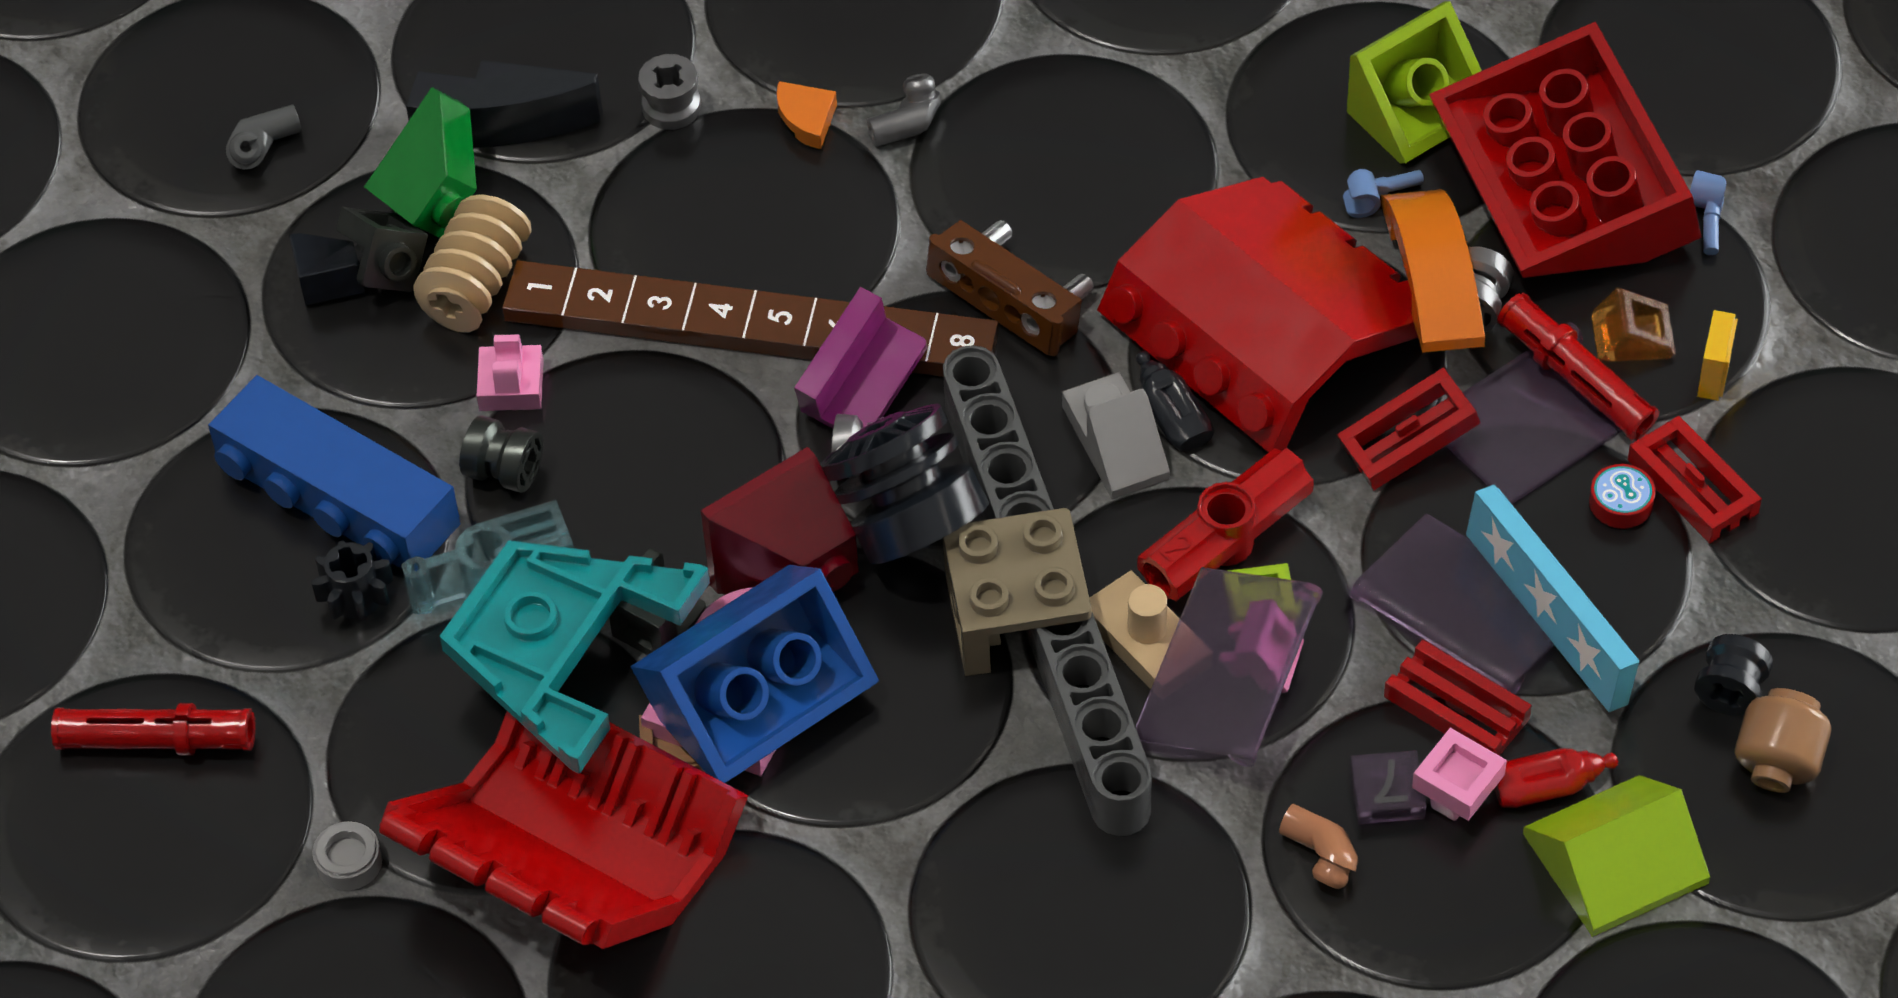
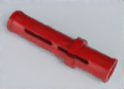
M1524 292L1516 294L1503 306L1498 315L1497 322L1534 353L1533 360L1543 370L1553 369L1589 403L1622 430L1631 441L1640 439L1652 428L1659 417V410L1655 406H1651L1618 377L1614 371L1578 342V334L1570 325L1565 323L1559 325Z
M179 703L176 709H65L57 707L53 712L51 721V738L56 750L175 749L179 756H192L196 749H243V751H251L255 741V716L251 708H244L243 710L196 709L193 703Z

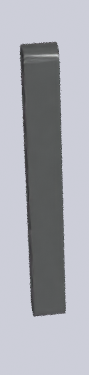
M972 345L953 350L946 357L943 364L945 410L952 431L959 441L958 448L964 464L968 463L972 467L989 501V505L982 512L984 520L1053 510L1054 508L999 361L991 351L984 347ZM1093 613L1091 618L1086 621L1025 630L1093 820L1104 832L1115 836H1128L1140 831L1148 823L1151 815V769ZM1067 633V634H1070V635L1060 636V635H1056V634ZM1076 685H1088V686H1090V687H1088V688H1077V687H1074V686H1076ZM1099 737H1105V738H1109L1110 740H1108V741H1096V740H1092V739H1094V738H1099ZM1127 791L1131 792V794L1119 796L1112 794V792Z

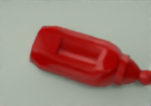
M1559 748L1509 760L1506 764L1505 775L1494 790L1498 802L1503 808H1519L1573 795L1581 791L1587 783L1594 782L1605 768H1616L1618 758L1616 754L1611 752L1602 757L1587 750L1576 751L1571 748Z

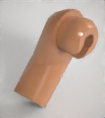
M1291 804L1282 819L1279 833L1315 850L1316 854L1320 856L1312 870L1314 879L1335 889L1343 888L1348 882L1350 871H1356L1358 865V855L1348 834L1335 822L1296 804Z

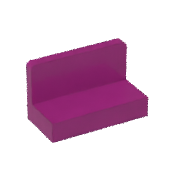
M860 287L794 387L801 412L834 429L837 414L857 415L862 421L863 427H866L868 422L873 423L885 415L927 350L925 338L886 318L882 298Z

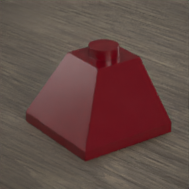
M809 447L804 448L701 510L710 586L717 594L726 595L736 590L755 587L787 565L820 568L832 592L842 588L853 575L859 572L856 534L816 455Z

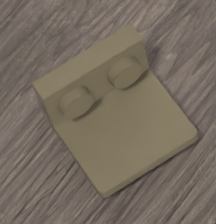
M1060 508L970 522L942 538L944 573L965 676L991 672L990 646L1001 645L1000 634L1086 621L1091 618L1090 598L1069 509Z

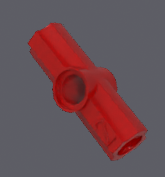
M1274 448L1234 481L1215 483L1206 488L1199 497L1197 510L1138 556V570L1144 576L1147 584L1160 587L1165 592L1167 599L1179 600L1220 566L1236 565L1246 560L1252 552L1254 539L1313 492L1314 479L1304 467L1303 460L1288 448L1284 450Z

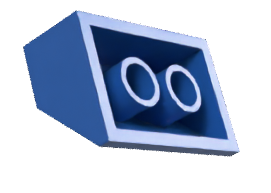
M787 565L630 666L661 723L707 774L724 783L879 682L872 665L821 569Z

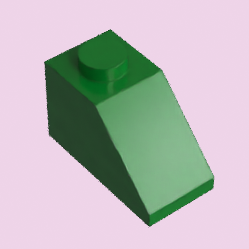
M431 87L364 188L409 223L439 238L444 235L450 219L455 217L454 213L460 202L469 196H473L477 190L470 108Z

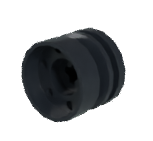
M938 403L925 405L908 412H897L871 423L850 436L843 445L826 456L820 463L829 482L850 477L834 492L840 504L870 499L871 504L863 509L850 524L871 564L885 563L920 550L966 525L981 514L989 505V501L972 467L968 463L939 468L938 463L955 450L959 445V441L953 432L932 436L948 421Z

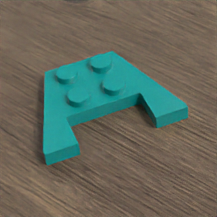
M508 540L441 633L442 650L569 769L580 774L609 732V716L607 713L559 693V689L621 601L681 626L710 584L709 570L703 565L686 562L683 569L659 567L653 565V558L630 555L625 562L591 558L590 550Z

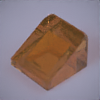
M1617 287L1592 312L1591 318L1599 359L1604 361L1670 359L1676 354L1667 304Z

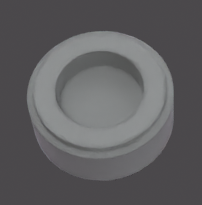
M347 821L331 825L320 833L313 845L312 856L319 878L324 884L336 890L350 891L366 886L378 875L382 866V854L376 834L369 827L358 822Z

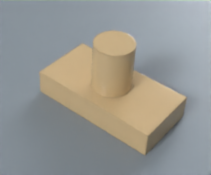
M1132 570L1090 597L1091 610L1103 641L1163 702L1214 668V653L1167 606L1165 592L1158 586L1145 584Z

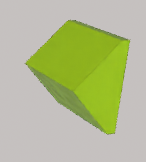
M1451 1L1442 2L1350 56L1347 113L1399 163H1407L1449 138L1429 94L1482 71Z
M1641 775L1533 822L1523 829V835L1592 937L1709 884L1710 874L1682 789Z

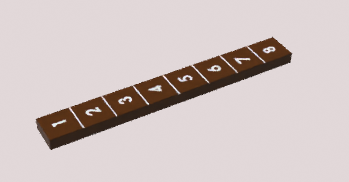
M517 260L502 308L505 321L813 360L850 302ZM884 306L886 318L926 340L927 350L912 373L944 377L943 364L946 357L953 350L963 346L975 345L984 347L993 354L995 353L999 335L997 320Z

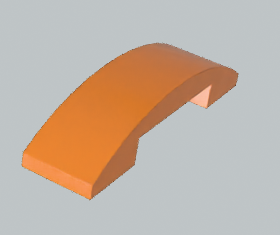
M1442 189L1381 195V206L1391 241L1397 240L1411 289L1412 318L1422 353L1485 347L1483 319L1472 262L1459 216L1449 195Z

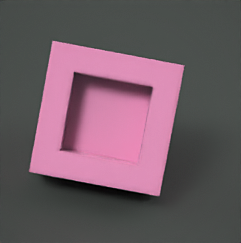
M515 334L494 335V346L479 347L477 378L479 411L533 410L542 408L543 354L541 345L522 346L520 335Z
M1450 727L1413 773L1412 788L1429 797L1431 808L1451 820L1456 821L1461 816L1469 821L1504 777L1507 760Z

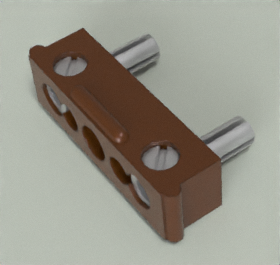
M960 219L942 234L930 235L926 265L927 275L992 319L997 320L998 323L1046 355H1058L1060 346L1078 332L1082 299L1091 293L1094 287L1092 280L1089 277L1086 278L1085 274H1079L1062 287L1001 246L1012 237L1010 226L1001 220L980 233Z

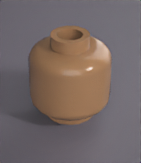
M1775 688L1768 692V696L1757 697L1748 705L1735 746V755L1739 764L1752 773L1751 781L1755 785L1766 790L1785 793L1790 791L1792 784L1809 783L1819 775L1831 735V724L1828 717L1820 711V702L1815 698L1796 690Z

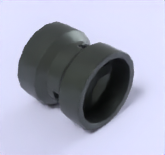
M483 415L477 416L471 422L462 443L459 459L460 472L466 477L480 481L493 476L499 480L504 488L520 493L525 492L534 481L540 466L543 453L542 435L537 431L523 427L517 428L514 431H505L499 420Z

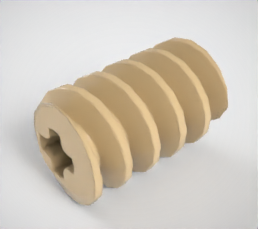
M473 195L460 202L454 213L455 217L450 219L444 235L440 237L434 248V253L429 256L424 266V271L419 274L413 285L414 296L426 314L440 325L456 332H471L479 328L482 322L481 314L487 313L493 302L491 296L499 292L503 284L501 278L509 274L513 266L511 260L517 259L523 248L521 242L527 241L532 232L530 220L520 209L505 200L488 195Z

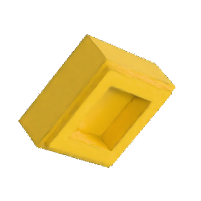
M1713 311L1697 397L1719 401V397H1723L1738 319H1735L1736 314Z

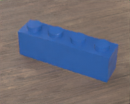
M258 375L208 424L215 449V460L226 474L237 480L246 478L265 489L270 498L284 508H292L294 506L314 518L324 531L332 536L340 537L344 535L363 546L368 542L373 543L377 561L381 559L389 560L390 565L394 564L413 576L461 524L453 486Z

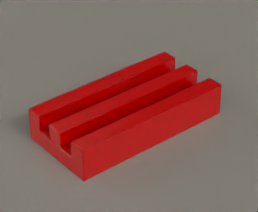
M1443 367L1341 431L1337 436L1345 452L1352 457L1358 470L1364 474L1368 484L1375 491L1475 428L1481 422L1477 411ZM1447 395V399L1420 416L1413 415L1441 396ZM1397 425L1395 427L1396 431L1366 450L1362 449L1363 445Z
M1680 416L1675 417L1630 445L1628 461L1651 477L1655 489L1709 544L1720 537L1722 529L1726 528L1730 532L1738 527L1743 516L1751 519L1759 514L1762 498ZM1671 440L1732 503L1727 505L1704 482L1705 477L1691 463H1686L1667 442Z
M1423 639L1415 647L1414 656L1412 658L1407 657L1401 663L1398 675L1392 674L1385 682L1384 698L1443 734L1451 727L1499 756L1530 720L1532 708L1530 703ZM1416 682L1445 700V704L1448 707L1411 684ZM1469 714L1497 731L1496 735H1492L1463 716Z

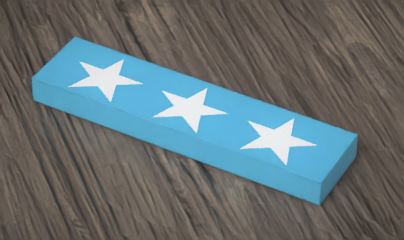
M1491 485L1475 491L1466 536L1606 710L1611 712L1628 705L1639 659L1500 489L1495 485Z

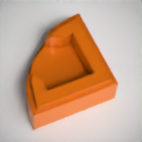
M779 81L777 86V104L780 118L795 133L796 139L808 146L821 149L837 107L836 91Z

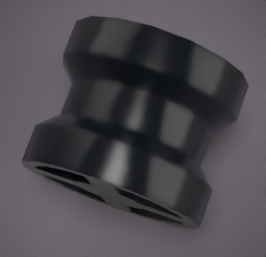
M1738 634L1717 636L1710 642L1706 652V661L1709 666L1704 667L1698 673L1694 691L1700 701L1716 712L1729 716H1744L1746 708L1751 701L1761 697L1762 690L1759 684L1769 677L1773 666V658L1763 645L1749 637Z

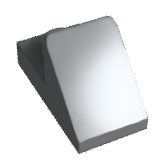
M1120 372L1062 391V408L1111 499L1170 479V470L1149 398L1144 389L1130 392Z

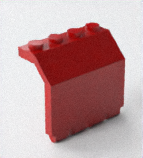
M1262 176L1178 199L1117 261L1097 311L1144 350L1149 352L1156 360L1165 364L1169 370L1177 372L1191 389L1266 451L1270 452L1274 448L1278 450L1287 448L1309 398L1346 361L1416 339L1418 335L1412 318V293L1408 280L1399 282L1400 274L1365 246L1355 247L1357 240L1322 212L1312 213L1313 205L1283 181L1271 183Z
M507 711L496 742L462 783L388 802L379 825V832L420 856L430 854L429 860L474 886L485 884V891L523 913L531 917L541 915L543 924L581 945L592 943L601 949H605L665 928L675 922L726 855L749 795L609 722V732L579 774L569 769Z

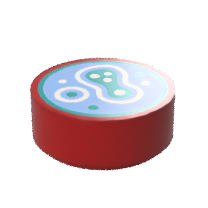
M1629 464L1607 466L1601 469L1592 480L1589 497L1591 511L1598 520L1611 527L1632 528L1645 522L1652 513L1655 485L1651 477L1636 466Z

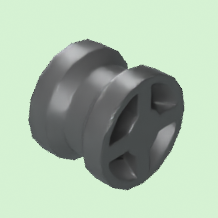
M663 54L653 57L642 66L639 71L638 81L642 93L641 105L645 119L651 125L666 130L683 128L695 121L701 108L700 94L697 90L698 72L695 65L686 57L677 54Z

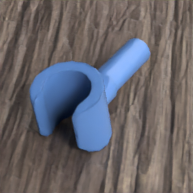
M1355 170L1347 180L1349 189L1343 194L1348 215L1355 218H1363L1374 214L1381 206V195L1422 185L1424 183L1423 174L1420 170L1391 177L1375 178L1369 170Z
M1697 170L1693 177L1690 192L1693 196L1695 207L1705 209L1703 216V252L1707 255H1716L1719 252V219L1724 205L1726 180L1720 175Z

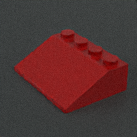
M1596 21L1429 94L1437 114L1522 278L1644 263L1702 238L1693 196Z

